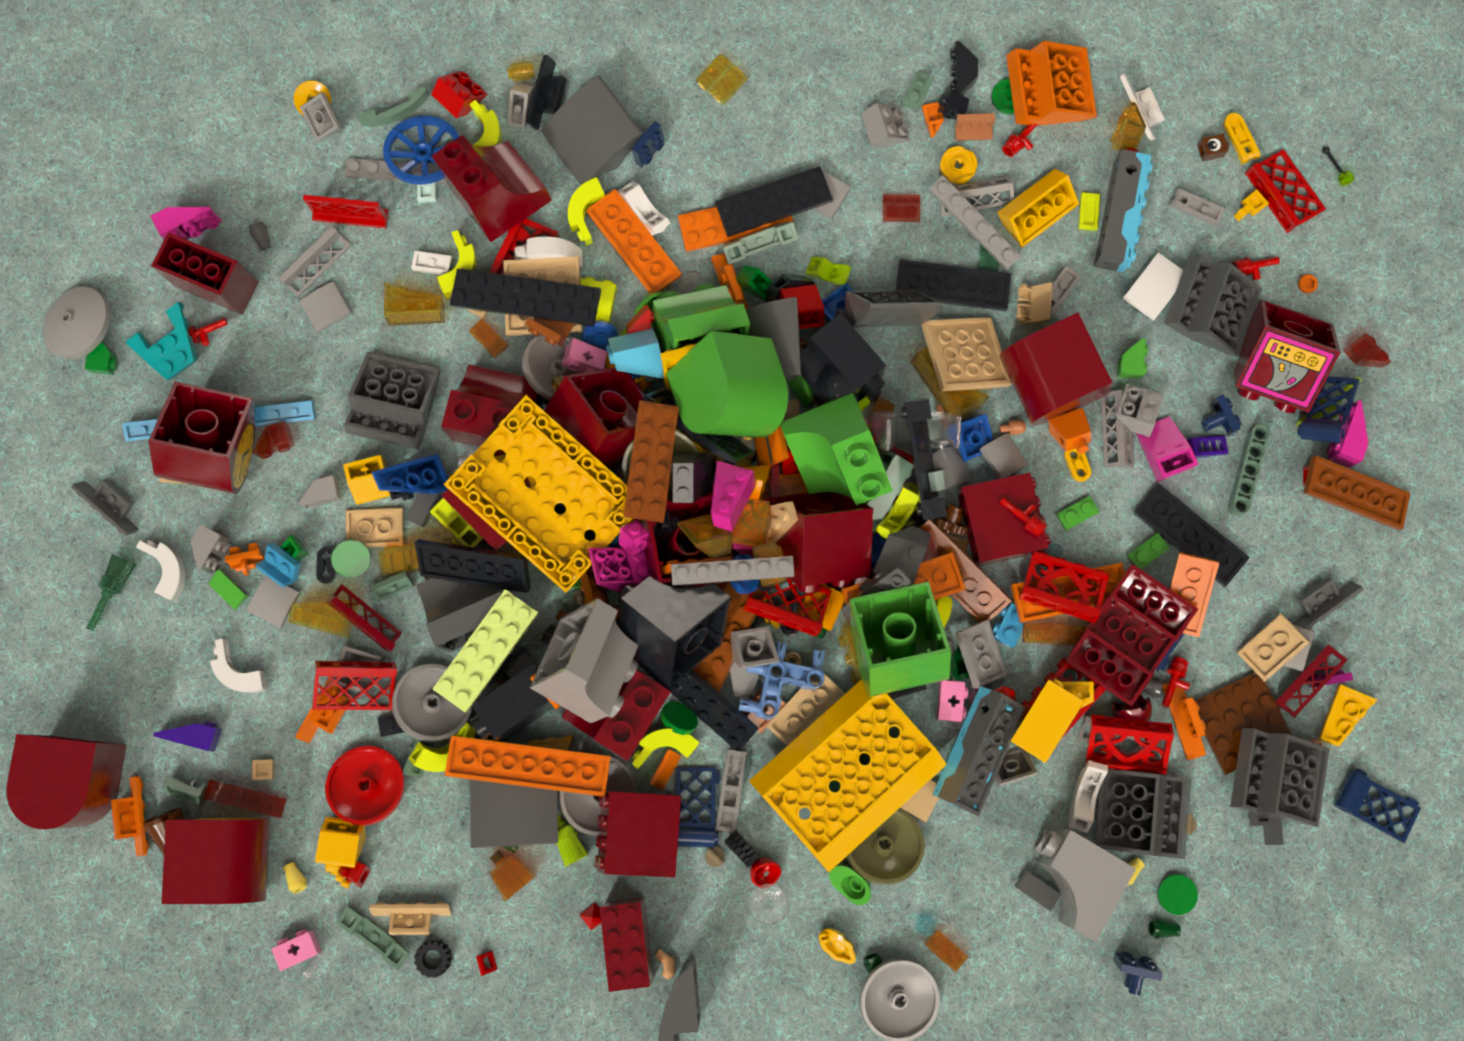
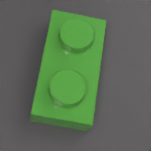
M1089 496L1057 513L1056 516L1064 530L1067 531L1098 514L1099 510Z
M1157 533L1128 554L1127 557L1133 565L1142 569L1170 547L1160 534Z

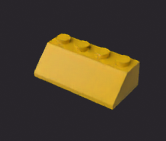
M1054 169L997 213L1002 225L1022 248L1078 206L1079 202L1069 176Z

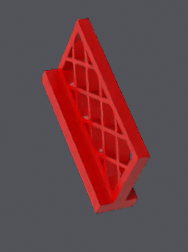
M1284 149L1264 161L1254 164L1245 173L1255 189L1268 201L1269 204L1267 206L1286 233L1291 232L1296 227L1326 210ZM1281 156L1284 159L1285 166L1276 164L1278 157ZM1262 166L1270 167L1271 173L1267 174ZM1275 169L1283 171V178L1274 176ZM1288 172L1296 176L1295 181L1287 179ZM1273 181L1281 182V189H1278ZM1286 184L1294 186L1293 193L1285 191ZM1298 187L1306 190V196L1297 194ZM1284 195L1292 197V204L1286 202ZM1297 199L1305 201L1304 208L1296 206ZM1309 202L1315 203L1318 210H1309ZM1295 211L1303 213V218L1301 220L1298 219V217L1295 214Z
M303 195V201L313 213V221L387 228L389 210L382 209L379 202Z
M773 578L770 580V583L773 582L777 590L776 593L768 595L767 591H762L765 598L761 600L752 597L753 592L748 594L742 610L816 637L821 632L822 622L832 591L821 587L819 592L826 594L823 602L817 603L813 595L814 593H807L799 597L795 589L797 584L793 585V581L782 578L787 581L789 587L781 590L776 581L781 578ZM791 589L796 599L787 602L783 592ZM779 595L784 604L779 607L775 606L771 600L772 597ZM810 596L814 606L806 609L801 599ZM798 602L802 611L794 613L789 605ZM816 608L819 614L818 621L811 619L808 611Z
M315 661L312 710H392L395 676H397L395 662ZM319 676H328L332 681L323 688L319 684ZM342 677H349L352 681L344 688L337 682ZM362 677H368L372 681L365 688L358 683ZM383 677H390V683L385 688L378 683ZM336 684L341 691L332 697L326 690ZM356 684L361 691L352 697L347 690ZM375 684L381 691L372 697L367 690ZM323 693L330 698L325 704H317V698ZM345 693L350 700L346 704H339L336 699ZM365 693L370 700L366 704H359L356 700ZM383 694L389 698L388 704H379L376 700Z

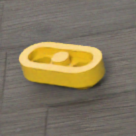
M1076 448L1064 451V459L1072 478L1077 482L1086 481L1091 476V468L1085 453L1079 454ZM1075 452L1077 457L1072 458L1070 453ZM1082 470L1084 472L1083 476H1079L1077 471Z

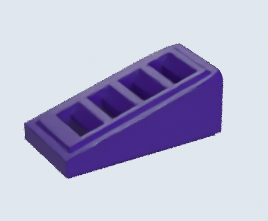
M1225 435L1195 437L1187 440L1196 459L1229 454ZM1215 441H1219L1220 450L1218 451ZM1208 442H1211L1212 451H1210ZM1201 443L1204 445L1205 452H1202Z

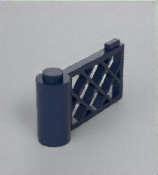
M1328 376L1325 383H1332L1334 386L1327 390L1322 387L1321 393L1317 396L1310 412L1307 413L1305 421L1298 425L1297 434L1300 435L1302 440L1343 443L1346 425L1360 380ZM1353 385V388L1346 392L1341 387ZM1338 389L1341 394L1332 398L1329 394ZM1326 396L1329 401L1320 405L1317 401ZM1346 398L1348 401L1347 404L1340 407L1336 403ZM1333 404L1336 410L1327 413L1324 409ZM1320 411L1324 415L1319 419L1312 418L1314 414ZM1339 413L1342 414V421L1332 419L1333 416Z
M677 767L676 795L680 796L687 789L694 797L686 805L681 801L684 807L680 810V814L686 809L693 818L688 823H680L679 819L678 847L715 848V844H719V832L715 831L716 784L720 783V772H716V768ZM681 771L690 772L694 776L687 785L680 780ZM703 772H712V780L705 786L698 777ZM695 780L704 787L697 795L688 788ZM680 783L684 786V788L681 791ZM712 783L710 791L707 787ZM705 789L711 794V800L706 805L698 798ZM695 799L703 806L696 815L688 808ZM706 809L711 814V823H702L697 817Z
M1357 768L1355 771L1350 770L1334 803L1336 808L1351 814L1402 843L1406 842L1421 810V807L1418 806L1419 802L1410 797L1402 798L1373 782L1367 777L1365 771ZM1371 786L1376 788L1379 797L1370 799L1368 792ZM1392 797L1396 806L1387 809L1384 798ZM1380 800L1383 810L1375 813L1372 802ZM1367 804L1370 815L1362 816L1359 814L1362 805ZM1406 806L1413 808L1411 817L1404 818L1401 808ZM1397 810L1401 820L1392 822L1389 812ZM1385 814L1387 824L1381 826L1378 824L1376 816ZM1402 823L1404 828L1402 836L1395 833L1393 825Z

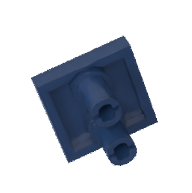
M656 121L646 132L642 131L643 134L631 148L635 163L641 168L645 164L648 165L653 158V154L656 151H660L664 146L665 140L662 128Z
M1222 394L1212 402L1216 413L1204 418L1201 421V425L1205 432L1221 425L1229 437L1241 429V421L1238 415H1234L1231 410L1233 408L1231 400L1228 397L1225 398L1224 394Z
M1121 951V954H1114L1113 961L1119 970L1127 973L1124 985L1129 988V993L1140 996L1144 978L1161 981L1163 973L1152 958L1141 956V958L1133 957V954Z

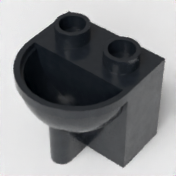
M842 313L838 314L812 335L809 346L800 352L801 376L813 389L815 408L851 393L854 394L857 402L867 397L871 404L882 394L880 389L886 384L882 377L887 365Z
M524 646L505 659L472 705L477 715L470 719V722L483 740L486 738L492 740L494 738V740L507 741L554 708L545 696L530 688L533 682L530 678L537 673L539 667Z

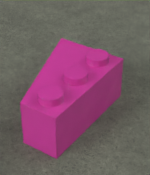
M717 461L711 515L715 527L733 531L756 486L754 471Z

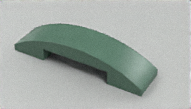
M425 86L408 93L410 100L378 115L372 109L358 115L357 118L361 125L366 127L392 124L414 113L424 104L429 95Z
M791 221L750 233L722 246L728 264H732L746 259L748 255L779 244L782 246L799 240L794 222Z
M350 906L345 908L335 922L348 933L354 934L379 953L382 959L396 970H399L410 954L393 936Z

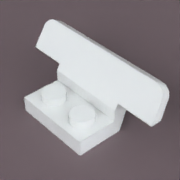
M1123 73L1120 75V78L1147 137L1151 141L1155 140L1156 138L1151 126L1164 122L1165 119L1153 92L1149 87L1135 93L1127 75Z

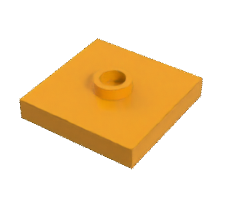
M821 584V587L832 591L822 622V628L831 631L845 600L841 592L826 584ZM820 592L813 594L817 603L823 602L826 594ZM810 596L802 599L806 609L814 606ZM799 606V608H798V610H797L796 613H799V612L802 611V609L800 608V606ZM816 608L808 611L810 618L818 621L819 614Z

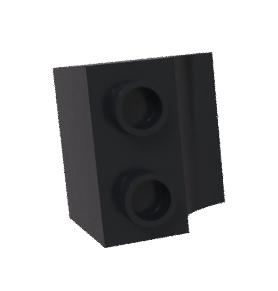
M649 576L636 586L631 583L621 591L617 600L620 604V614L616 623L630 640L638 644L633 660L637 661L642 669L665 688L670 689L722 645L731 596L714 583L698 588L683 589L664 585Z

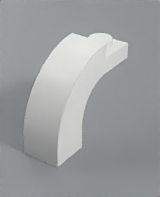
M632 180L618 190L621 197L652 236L663 232L671 224L668 218L652 205L640 185Z
M534 237L527 239V244L515 247V260L579 256L580 267L583 266V250L565 239Z
M149 540L147 543L139 541L136 548L154 556L162 567V577L154 592L177 602L183 592L186 579L185 567L180 556L174 549L160 542L158 545Z
M215 640L213 650L218 659L212 660L210 663L214 674L221 683L240 692L258 693L267 691L264 671L239 672L232 664L228 640Z
M1088 761L1086 767L1082 768L1070 808L1068 828L1088 833L1094 821V809L1098 791L1108 772L1107 765Z

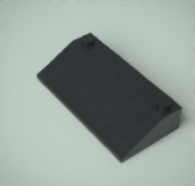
M922 398L904 402V407H901L902 418L907 421L919 504H916L917 514L923 520L946 517L944 497L938 491H930L928 473L934 472L935 469L927 419H932L929 399Z

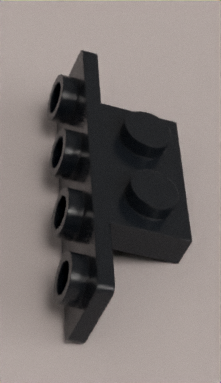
M543 55L526 123L535 130H539L543 114H555L560 108L567 79L563 76H553L556 62L548 55Z

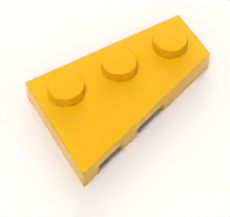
M1337 685L1318 739L1339 747L1354 729L1353 727L1365 716L1367 710L1375 704L1377 699L1344 685Z

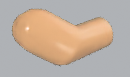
M659 949L654 957L663 963L664 971L662 976L665 979H671L676 972L675 961L670 955Z

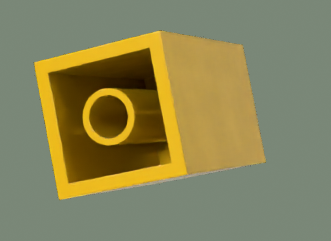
M1057 679L1053 681L1048 680L1011 739V742L1044 763L1049 760L1085 702L1082 700L1083 695L1073 689L1071 692L1064 689L1066 685Z

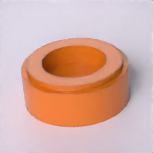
M1311 274L1303 275L1298 280V288L1303 293H1312L1318 287L1316 277Z

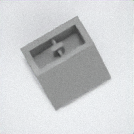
M876 103L861 113L871 147L885 148L910 141L909 130L903 117L904 114L899 106Z
M1126 383L1116 417L1131 432L1150 437L1164 394Z
M200 524L190 541L197 568L212 574L214 571H217L222 564L220 560L224 554L229 552L232 546L230 544L232 540Z

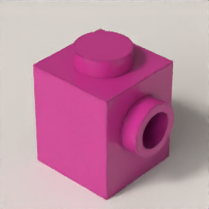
M635 520L620 528L618 544L632 556L646 549L649 532Z

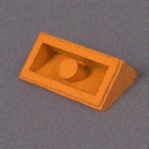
M670 749L667 750L650 784L664 790L682 756Z

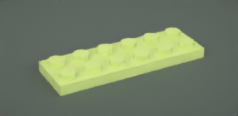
M505 589L433 687V690L467 713L539 613Z

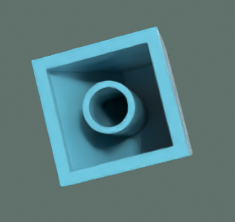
M653 328L608 339L609 346H606L607 354L611 365L615 364L616 371L664 378L659 343Z

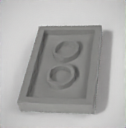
M989 620L981 621L955 633L973 689L980 688V686L982 687L1007 675Z

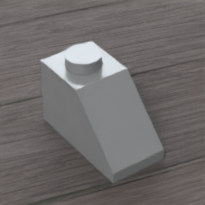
M516 82L510 89L508 125L525 129L534 86Z
M331 474L321 475L319 479H315L300 500L299 505L306 509L341 501L338 479L333 475L331 476Z

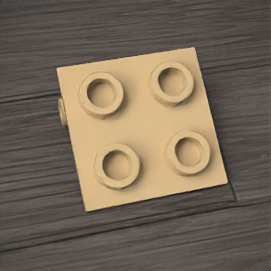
M1052 282L1027 287V284H1020L1018 288V297L1020 298L1017 299L1019 304H1017L1016 315L1019 325L1050 320Z

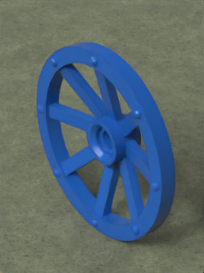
M417 116L402 121L389 132L384 142L383 156L388 169L395 177L410 184L425 185L444 179L440 170L428 174V163L436 164L431 156L444 146L433 148L445 131L452 137L453 141L459 137L457 131L448 122L432 116ZM423 125L439 127L429 143L425 142ZM417 126L420 143L415 144L402 133L407 129ZM396 138H398L411 148L413 152L391 151V148ZM391 158L414 159L399 169ZM422 163V175L407 173L417 164Z

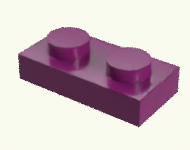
M1339 670L1326 685L1353 680L1352 672L1344 673V670ZM1325 673L1314 675V681H1323L1326 678Z

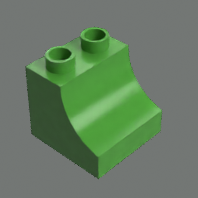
M703 284L695 288L693 292L678 295L677 292H666L653 301L654 322L652 324L662 353L669 349L682 348L687 344H697L710 331L748 335L750 321L744 304L736 305L726 285L714 287L713 284Z
M853 393L785 420L780 424L809 495L819 492H837L848 496L857 506L893 491L870 430Z

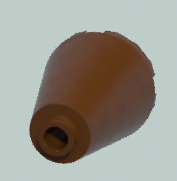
M181 807L166 811L162 815H156L143 822L145 830L163 855L166 820L184 818Z

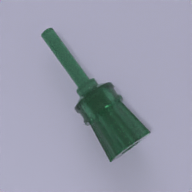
M111 555L105 575L101 576L102 579L98 583V586L102 589L100 593L102 596L86 627L87 629L94 631L109 598L122 593V589L126 585L124 584L137 564L117 555Z

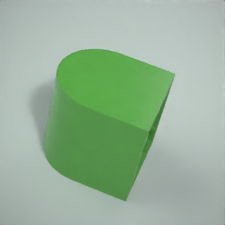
M710 331L666 373L676 406L679 407L680 418L684 425L692 432L764 438L774 433L784 419L788 405V387L772 338Z
M929 582L849 599L853 645L861 679L868 697L949 680L951 649Z

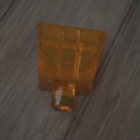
M498 850L490 857L496 866L490 872V876L504 901L509 900L537 876L514 854L505 859Z

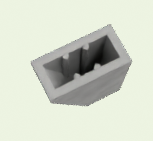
M734 662L730 669L734 698L738 697V701L741 698L748 700L750 695L754 694L759 674L746 672V668L741 669Z

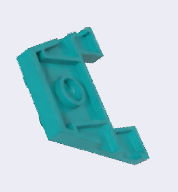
M177 302L165 311L175 329L154 345L149 346L142 332L136 333L125 341L132 350L166 380L176 377L198 360L192 336H189L187 329L189 324L187 318L184 317L182 310L184 305L182 302Z

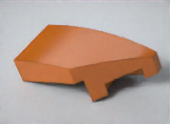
M938 102L922 105L921 107L930 138L935 136L944 121L943 114L937 112Z

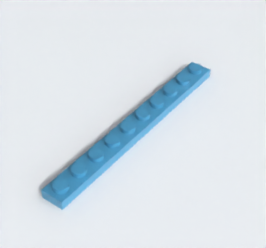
M313 400L254 407L255 426L313 420L316 418ZM158 418L123 422L125 442L149 439Z

